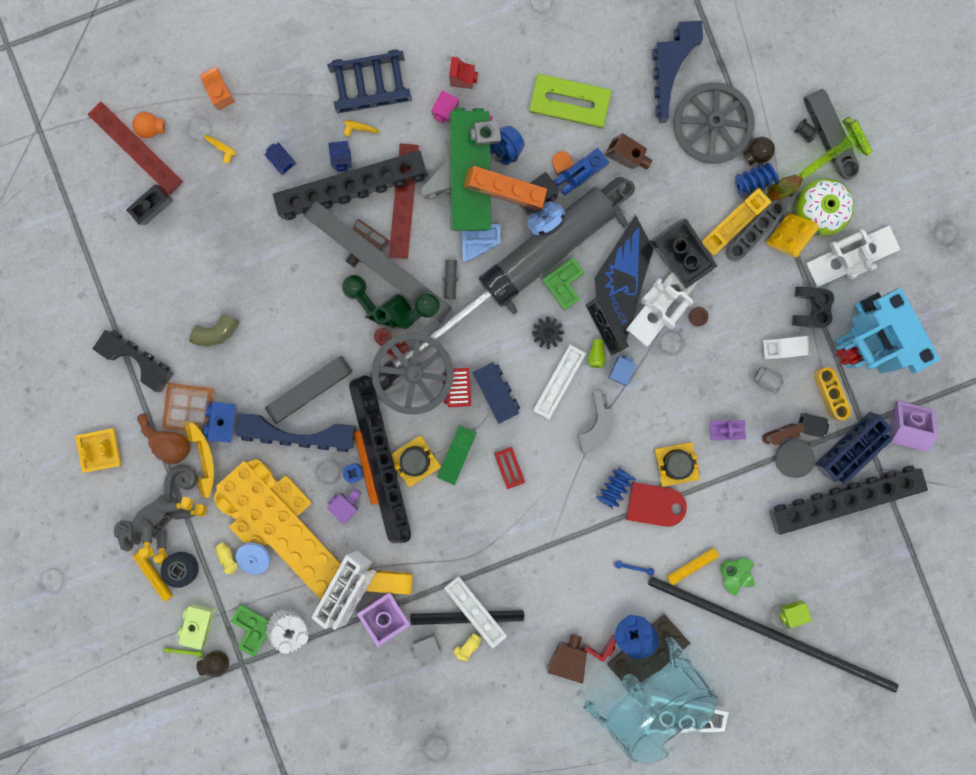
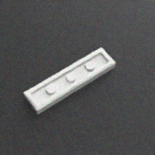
M569 344L533 409L535 413L550 420L586 355L585 352Z
M459 576L444 587V590L492 649L507 638L504 631Z

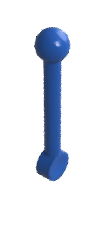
M621 561L615 562L616 568L619 569L623 567L645 572L648 575L654 574L653 568L645 569L623 564Z

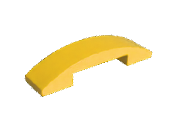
M758 188L702 240V243L713 255L717 254L772 201Z
M187 421L184 422L188 441L197 443L203 476L198 477L197 481L201 497L209 498L214 480L212 454L199 428L193 422Z

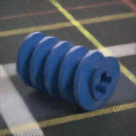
M765 163L763 166L759 165L756 169L752 168L749 172L744 171L742 175L737 174L735 176L736 190L741 198H744L743 192L750 196V189L755 191L758 189V186L761 190H764L765 183L769 188L772 187V181L776 185L779 184L777 172L770 163Z
M621 468L619 470H612L615 477L609 476L608 478L611 483H604L607 490H600L603 497L596 496L599 501L610 508L612 506H620L616 500H623L624 498L621 496V493H628L624 487H631L632 485L629 480H636L635 477Z

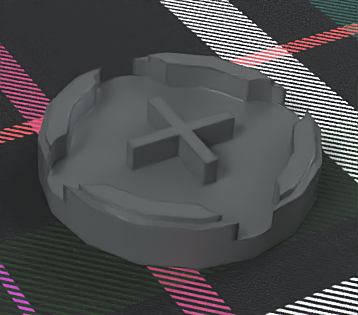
M786 441L779 446L776 452L777 468L788 477H803L814 466V452L803 441Z

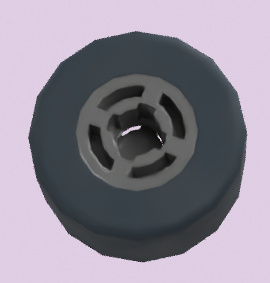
M176 552L168 556L161 565L163 581L173 588H182L192 583L199 572L196 558L187 552Z

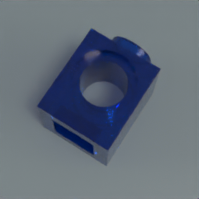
M348 141L328 143L333 170L336 169V171L342 172L351 168L352 160Z
M279 142L270 145L264 154L282 176L297 164Z

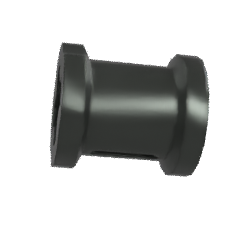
M804 118L794 130V133H799L809 144L820 129L812 127L807 123V119Z

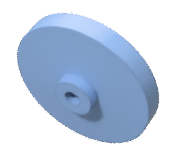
M247 542L239 547L236 553V562L243 571L250 574H260L267 570L271 557L263 545L256 542Z

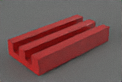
M512 447L494 453L507 489L525 483ZM508 452L511 454L520 481H516L506 455ZM500 455H503L505 463L507 465L508 471L513 481L512 484H509L503 465L499 458Z

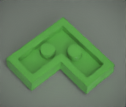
M574 257L542 279L564 311L580 300L570 286V283L585 272Z
M243 604L239 605L230 622L247 631L238 648L255 657L267 637L265 631L268 628L266 625L269 624L268 620L270 619Z

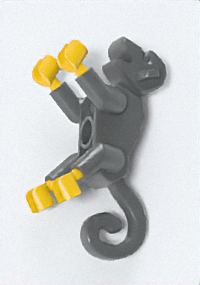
M178 465L172 468L166 475L163 495H160L156 501L141 509L136 514L133 522L120 520L116 523L114 536L118 538L121 550L128 552L133 549L134 544L139 545L142 534V543L145 547L140 548L138 554L141 558H149L154 554V550L150 545L152 537L157 539L159 553L153 555V560L160 565L168 557L165 549H167V532L164 528L172 518L179 520L191 518L194 515L199 517L205 516L206 506L196 504L195 510H193L194 500L182 497L181 503H179L177 499L172 497L173 483L180 473H187L189 480L185 482L183 477H178L177 484L179 487L190 490L197 484L198 476L192 468L185 465Z

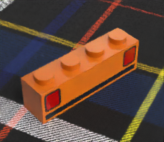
M476 166L467 170L463 186L465 189L533 210L543 208L547 192L546 188Z

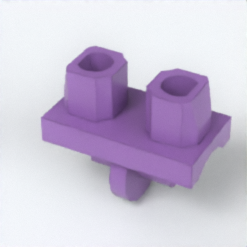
M745 420L710 421V440L746 439Z

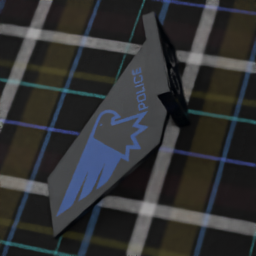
M636 215L594 278L596 298L585 305L611 356L629 347L627 343L629 332L626 329L632 323L653 252V247Z

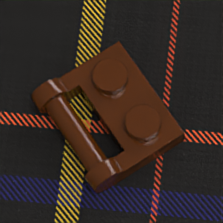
M790 423L764 433L762 441L765 444L779 445L783 439L797 438L800 436L799 433L805 430L802 423Z

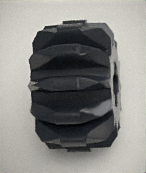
M549 316L546 317V323L540 318L538 321L541 327L537 324L533 326L539 330L532 332V335L539 336L534 339V342L541 340L540 348L543 347L544 343H546L547 349H550V343L557 347L555 339L559 342L563 340L558 336L564 334V331H558L563 326L562 323L555 326L556 318L553 319L552 323H550ZM546 328H550V331H553L550 338H546V335H543Z

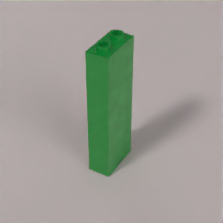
M454 108L448 114L450 231L491 230V196L463 188L469 168L476 166L490 171V144L475 146L474 141H471L470 129H473L475 123L490 121V112L484 111V108H474L473 111H465V108ZM480 129V135L483 138H489L488 130Z

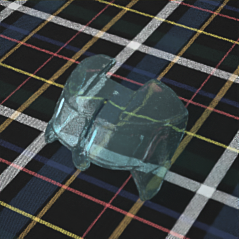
M668 636L665 638L669 646L671 666L653 674L642 683L633 674L625 675L622 683L628 694L611 709L608 716L596 711L593 702H584V709L603 728L607 729L625 755L636 763L649 764L664 759L669 754L664 747L666 742L687 726H691L696 730L703 729L711 720L715 711L718 698L714 692L715 690L704 675L694 667L689 656L673 637ZM653 711L668 725L666 728L653 715Z

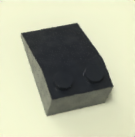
M686 218L679 219L650 240L659 256L686 289L718 267Z

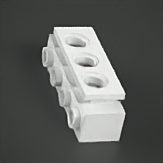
M359 551L347 554L311 618L325 629L332 627L336 630L347 625L376 573L375 570L368 571L372 561Z

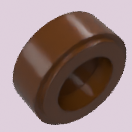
M696 307L690 311L688 318L692 325L699 327L707 323L709 315L706 309Z

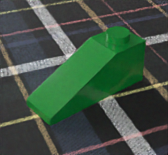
M459 425L437 478L455 485L477 432Z

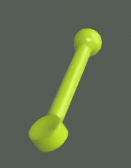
M170 647L163 648L165 653L196 655L198 658L203 656V651L201 650L196 652L171 649Z

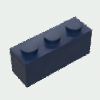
M492 362L472 372L498 424L519 414L518 410L521 408L516 398L512 400L509 394L512 390L507 381L503 382L501 378L503 372L499 364L494 365Z

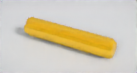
M711 548L669 574L667 579L670 584L675 585L719 557L717 550Z
M138 552L134 554V561L164 602L172 598L173 594L148 558H141Z

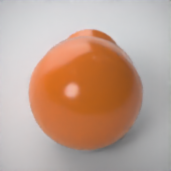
M144 111L134 117L132 126L134 132L139 137L145 139L152 138L156 134H164L165 120L157 118L153 113Z

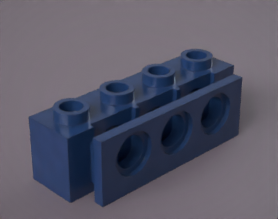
M869 412L823 455L815 465L826 478L847 484L893 440L891 436L886 435L892 428L881 415Z

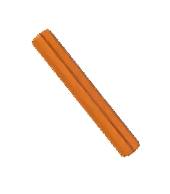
M360 430L354 432L355 442L370 503L374 505L378 504V499Z

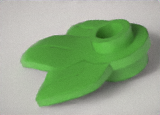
M749 559L726 560L720 566V572L724 577V586L732 595L736 596L738 594L740 586L750 587L755 584L753 576L749 572L753 568L754 563ZM732 566L733 570L728 573L726 571L727 567Z

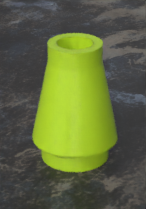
M593 339L587 359L589 367L604 368L606 363L604 340Z

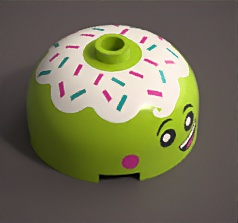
M822 178L810 182L799 191L794 201L793 210L795 215L817 223L819 228L813 236L822 238L842 231L850 223L855 206L853 196L844 184L834 179Z

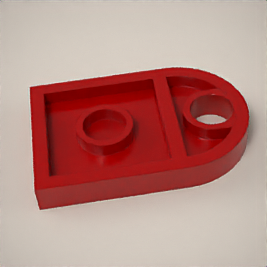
M632 482L626 520L665 527L677 525L683 520L687 511V505L681 493L671 488ZM676 503L680 504L682 508L679 514H673L671 511L672 506Z

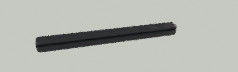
M523 610L487 611L496 622L524 621ZM463 612L411 614L410 616L411 625L471 623Z

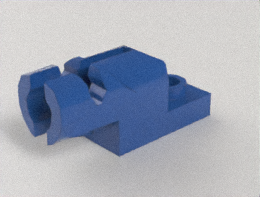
M596 148L554 179L553 182L557 187L564 182L568 183L561 191L566 196L606 167L609 161L599 148Z

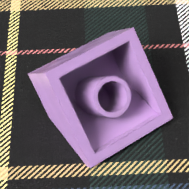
M897 400L890 424L892 428L890 436L893 438L891 443L928 452L938 438L935 410Z
M390 592L369 602L356 611L357 616L377 647L410 626Z

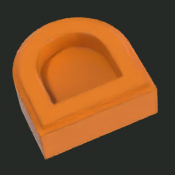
M564 151L556 153L552 160V165L557 175L574 165L570 155Z

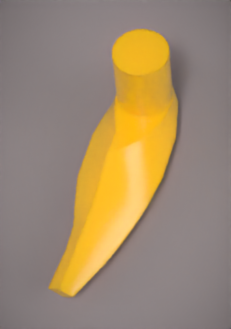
M351 120L344 121L346 127L343 134L350 137L353 129L369 133L380 132L369 125Z
M204 135L208 142L216 146L218 150L225 152L222 162L229 164L232 155H236L234 149L213 137Z

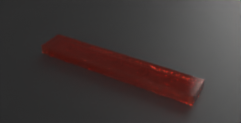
M100 101L87 114L169 195L184 182L103 102Z
M400 143L399 156L419 151V145ZM404 167L402 169V174H409L411 168ZM413 181L406 183L404 187L395 188L389 258L408 259L416 184Z

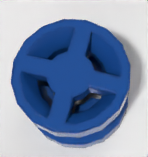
M356 463L349 464L343 470L344 479L349 483L360 481L363 477L362 467Z

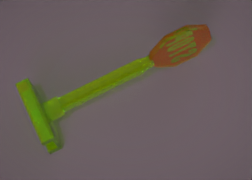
M850 117L845 118L842 123L849 136L804 168L799 174L784 177L779 180L777 185L774 183L767 193L768 197L772 200L788 197L799 189L803 178L811 175L843 151L855 146L860 154L865 156L871 154L873 150L858 120L852 121Z

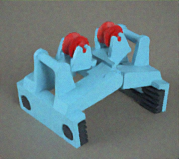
M901 287L882 297L877 292L856 303L855 306L859 312L851 318L854 327L850 329L851 332L835 340L836 344L839 345L836 346L837 354L834 357L840 358L838 364L843 363V365L850 369L853 367L858 368L867 363L866 367L868 370L877 367L879 373L893 372L907 366L911 373H918L941 360Z

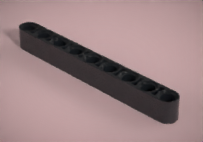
M363 375L351 380L349 389L386 535L393 544L406 543L411 538V529L377 395L371 378Z

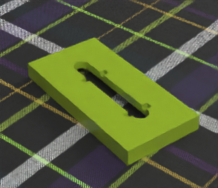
M537 74L529 112L603 129L612 90ZM547 93L558 94L593 102L595 106L594 108L579 107L573 104L549 100L545 95Z

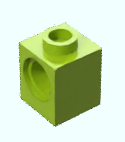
M802 600L780 607V620L783 625L785 624L790 629L812 622L807 604Z

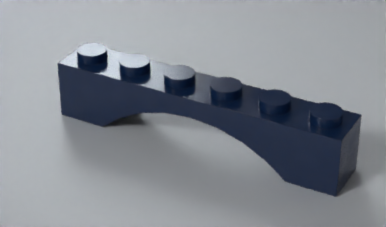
M239 413L236 436L242 437V441L253 442V438L261 439L260 443L272 444V440L280 441L279 445L291 446L292 442L299 443L298 447L310 448V445H318V449L329 450V447H336L339 452H348V449H353L356 426L334 424L318 433L297 435L276 428L262 415Z

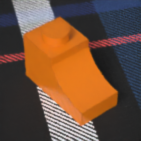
M217 67L199 75L208 96L218 110L235 102Z

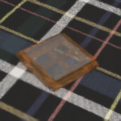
M168 383L162 428L186 431L184 422L189 421L193 422L203 433V426L207 424L208 419L205 416L206 405H209L210 401L214 400V389Z

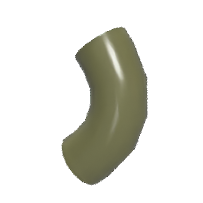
M222 314L218 323L213 327L206 328L196 325L190 334L189 342L206 347L221 344L233 335L240 321Z

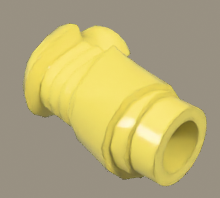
M225 542L220 543L215 547L216 555L221 565L224 566V573L228 575L233 574L237 571L238 563L234 562L230 547Z
M472 633L462 647L457 646L454 649L453 654L460 661H469L471 654L480 647L482 637Z

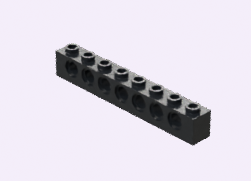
M419 150L273 193V198L278 216L285 220H292L296 218V215L306 214L314 203L311 202V196L315 193L319 194L317 202L326 209L333 207V204H346L351 202L353 198H367L370 193H384L388 191L387 188L394 186L395 188H401L411 181L414 183L425 180V177H428L422 153ZM410 167L411 171L409 174L404 175L402 174V169ZM387 172H391L392 178L389 180H384V174ZM367 178H374L372 185H365ZM348 184H356L354 190L347 191ZM332 188H337L336 195L329 196V191ZM300 199L299 206L293 207V201Z
M914 465L902 468L903 471L901 472L889 471L884 473V477L877 478V476L865 479L866 482L861 484L853 482L847 484V488L840 489V487L832 488L829 490V493L824 495L816 493L810 495L811 498L807 500L800 498L793 500L792 504L787 506L785 504L776 505L774 510L769 511L775 533L782 535L928 491L922 468H916ZM901 478H904L906 481L903 487L899 484ZM886 483L887 490L883 493L881 486ZM865 489L869 491L867 498H864L862 495ZM849 494L851 500L848 504H845L844 497ZM828 500H831L833 505L827 510L825 504ZM813 505L814 512L808 515L807 508ZM794 510L796 517L790 521L788 515Z

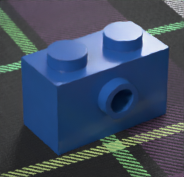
M210 401V404L206 405L205 416L208 419L207 424L203 426V435L206 440L231 443L236 404Z

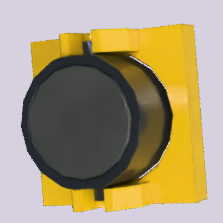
M422 435L392 453L394 466L409 488L442 467Z
M693 442L654 449L661 487L700 480L698 458L694 452Z

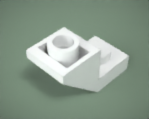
M809 336L763 340L765 359L810 355Z

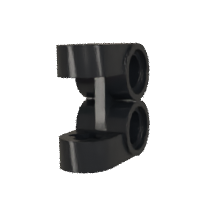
M795 287L794 297L810 299L811 313L809 316L793 315L792 326L823 328L830 325L833 319L831 308L834 303V294L828 289ZM820 294L825 296L826 301L824 304L819 301ZM819 313L822 314L824 317V321L822 323L818 322L817 315Z

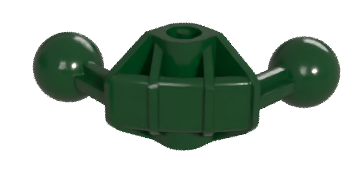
M350 275L342 283L344 295L350 299H357L367 313L365 318L379 325L407 329L421 317L431 318L435 316L440 309V301L432 293L421 294L416 299L415 308L412 310L406 299L400 294L393 295L376 308L365 293L366 282L362 277Z

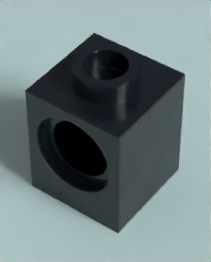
M801 413L798 423L803 424L805 431L800 433L824 438V434L826 435L829 430L828 419Z

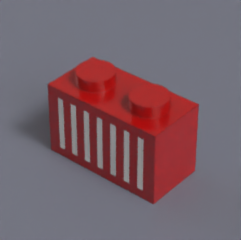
M453 368V383L447 397L444 399V404H448V407L471 406L469 368Z

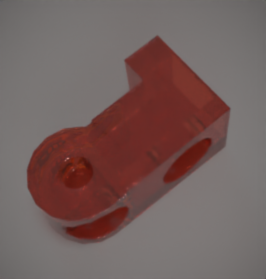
M380 328L374 333V340L380 346L392 338V334L385 328ZM404 341L401 345L399 343L395 344L402 354L411 348ZM391 349L387 351L395 360L398 359Z

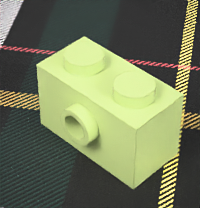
M194 603L185 608L182 617L185 621L183 626L180 627L177 636L180 638L179 644L199 650L203 649L206 646L215 609Z

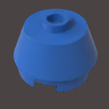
M514 127L500 128L501 141L497 144H490V153H495L501 159L499 161L501 164L509 165L511 162L517 161L525 144L521 134Z

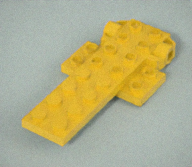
M258 458L251 461L244 460L216 486L217 491L214 495L216 506L224 514L236 519L229 528L243 543L256 542L263 546L269 544L321 600L341 562L298 517L313 502L288 475H285L278 481L268 465Z

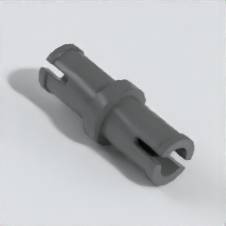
M445 260V277H443V281H445L444 298L456 299V282H458V278H456L457 260Z

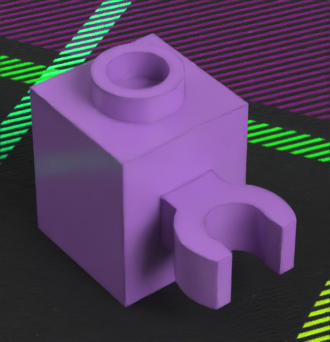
M355 489L348 498L343 493L339 496L335 494L328 502L330 506L327 510L345 524L359 509L354 502L362 493Z

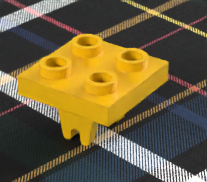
M788 213L766 241V244L775 250L796 258L800 255L805 245L811 241L819 226L813 221Z
M115 428L75 435L82 473L122 466Z

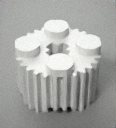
M280 609V611L277 610L276 613H272L273 616L270 617L271 620H268L269 624L266 625L268 628H266L265 633L276 650L287 654L290 651H297V648H301V645L307 643L308 628L300 614L290 609L289 611L287 609Z

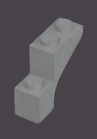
M449 139L445 140L447 148L445 163L421 188L423 199L433 200L439 197L438 194L444 192L450 194Z

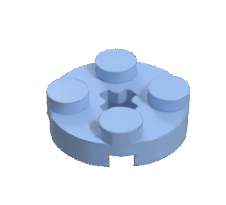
M551 201L546 202L542 209L528 216V228L534 235H540L538 233L540 231L547 233L561 223L562 214L565 216V211L560 204H553Z

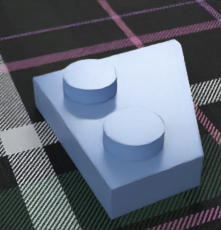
M491 224V230L462 231L463 262H467L501 244L500 224Z

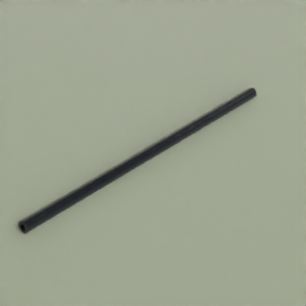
M651 576L648 581L649 586L894 693L898 690L899 685L895 682Z

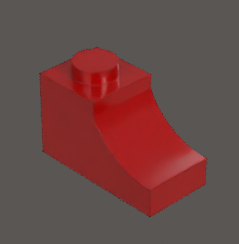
M451 56L450 86L473 89V84H477L478 72L475 71V65L465 63L459 57Z

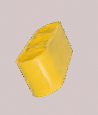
M829 367L819 368L814 373V380L829 416L833 420L848 419L851 415V408L836 372ZM824 371H826L829 376L827 381H824L822 379V373ZM831 389L836 392L834 399H831L829 396ZM839 406L843 409V414L840 417L836 414Z
M375 570L376 573L366 589L369 592L412 594L413 574Z

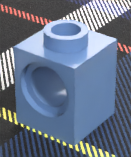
M625 355L622 358L617 357L608 379L627 386L637 364L633 363L634 359Z

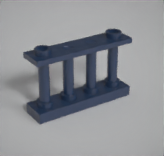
M395 49L388 51L386 54L346 61L336 59L327 64L330 73L335 72L339 99L334 101V107L337 114L412 101L410 89L403 87L399 61L405 60L403 51ZM392 63L396 86L394 91L387 92L384 89L380 64ZM373 66L377 92L374 95L366 94L362 67ZM354 69L358 95L356 98L349 99L346 93L343 71Z

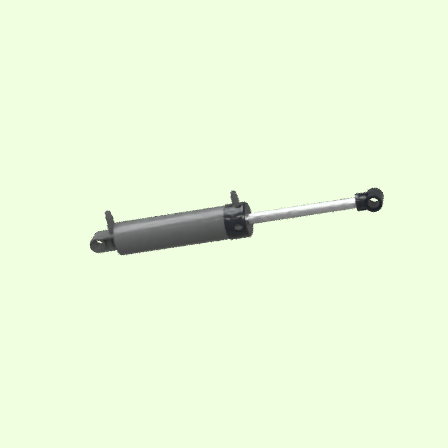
M617 177L601 190L593 187L564 210L565 216L562 214V221L557 227L547 233L540 231L538 232L540 235L531 236L499 263L493 265L479 276L478 280L485 290L429 333L428 336L439 341L491 299L499 307L506 306L512 314H516L518 310L511 300L518 296L532 282L614 217L623 227L628 225L619 205L633 195L635 191L634 183L626 178ZM625 183V189L621 191V187ZM420 341L419 356L432 346ZM413 347L403 354L409 363L412 362ZM396 359L394 362L389 360L383 365L384 367L398 369L405 368L399 359ZM379 372V378L386 376L383 381H380L383 391L391 387L393 381L401 375Z

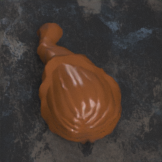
M140 414L137 417V421L141 426V432L148 439L151 452L159 460L167 464H177L188 456L191 447L184 435L176 432H160L148 427V417L146 414Z

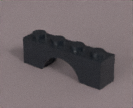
M114 329L112 331L105 330L92 349L107 360L114 361L126 355L134 358L141 369L140 382L155 392H162L174 374L169 370L171 367L163 362L158 363L153 360L155 357L149 352L144 351L143 353L138 350L139 346L130 340L128 342L122 339L123 335Z

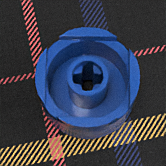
M628 615L618 624L614 639L619 648L628 656L634 659L647 658L656 651L658 647L657 631L648 620L641 616Z

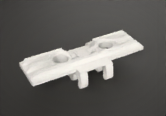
M890 225L869 235L862 228L849 237L837 242H831L832 252L805 264L817 288L843 275H846L849 280H853L859 274L877 269V265L872 262L899 251L900 247ZM860 240L861 247L844 255L842 254L841 248ZM869 244H872L875 247V251L873 254L869 249ZM833 259H837L840 262L838 270L831 267Z
M671 272L663 284L661 283L662 280L658 278L651 290L642 297L641 303L645 306L626 331L647 347L664 325L673 329L676 326V321L687 307L694 303L688 294L699 280L686 289L673 272ZM676 285L679 288V292L675 291L671 286ZM674 300L680 301L681 304L668 318L665 315L668 307ZM648 314H655L657 322L650 323L647 318Z

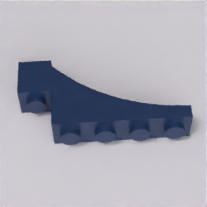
M702 21L679 22L676 29L673 30L674 41L657 42L655 48L652 49V61H655L656 68H653V79L657 83V87H654V98L658 100V106H655V117H659V123H667L669 120L671 91L682 62L695 46H700L703 41Z

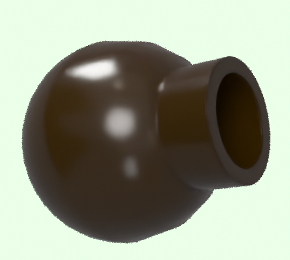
M757 137L750 143L748 150L743 152V155L750 166L755 163H765L774 156L775 145L767 137Z
M214 650L206 654L203 660L197 661L196 667L200 676L221 677L227 672L230 662L224 652Z

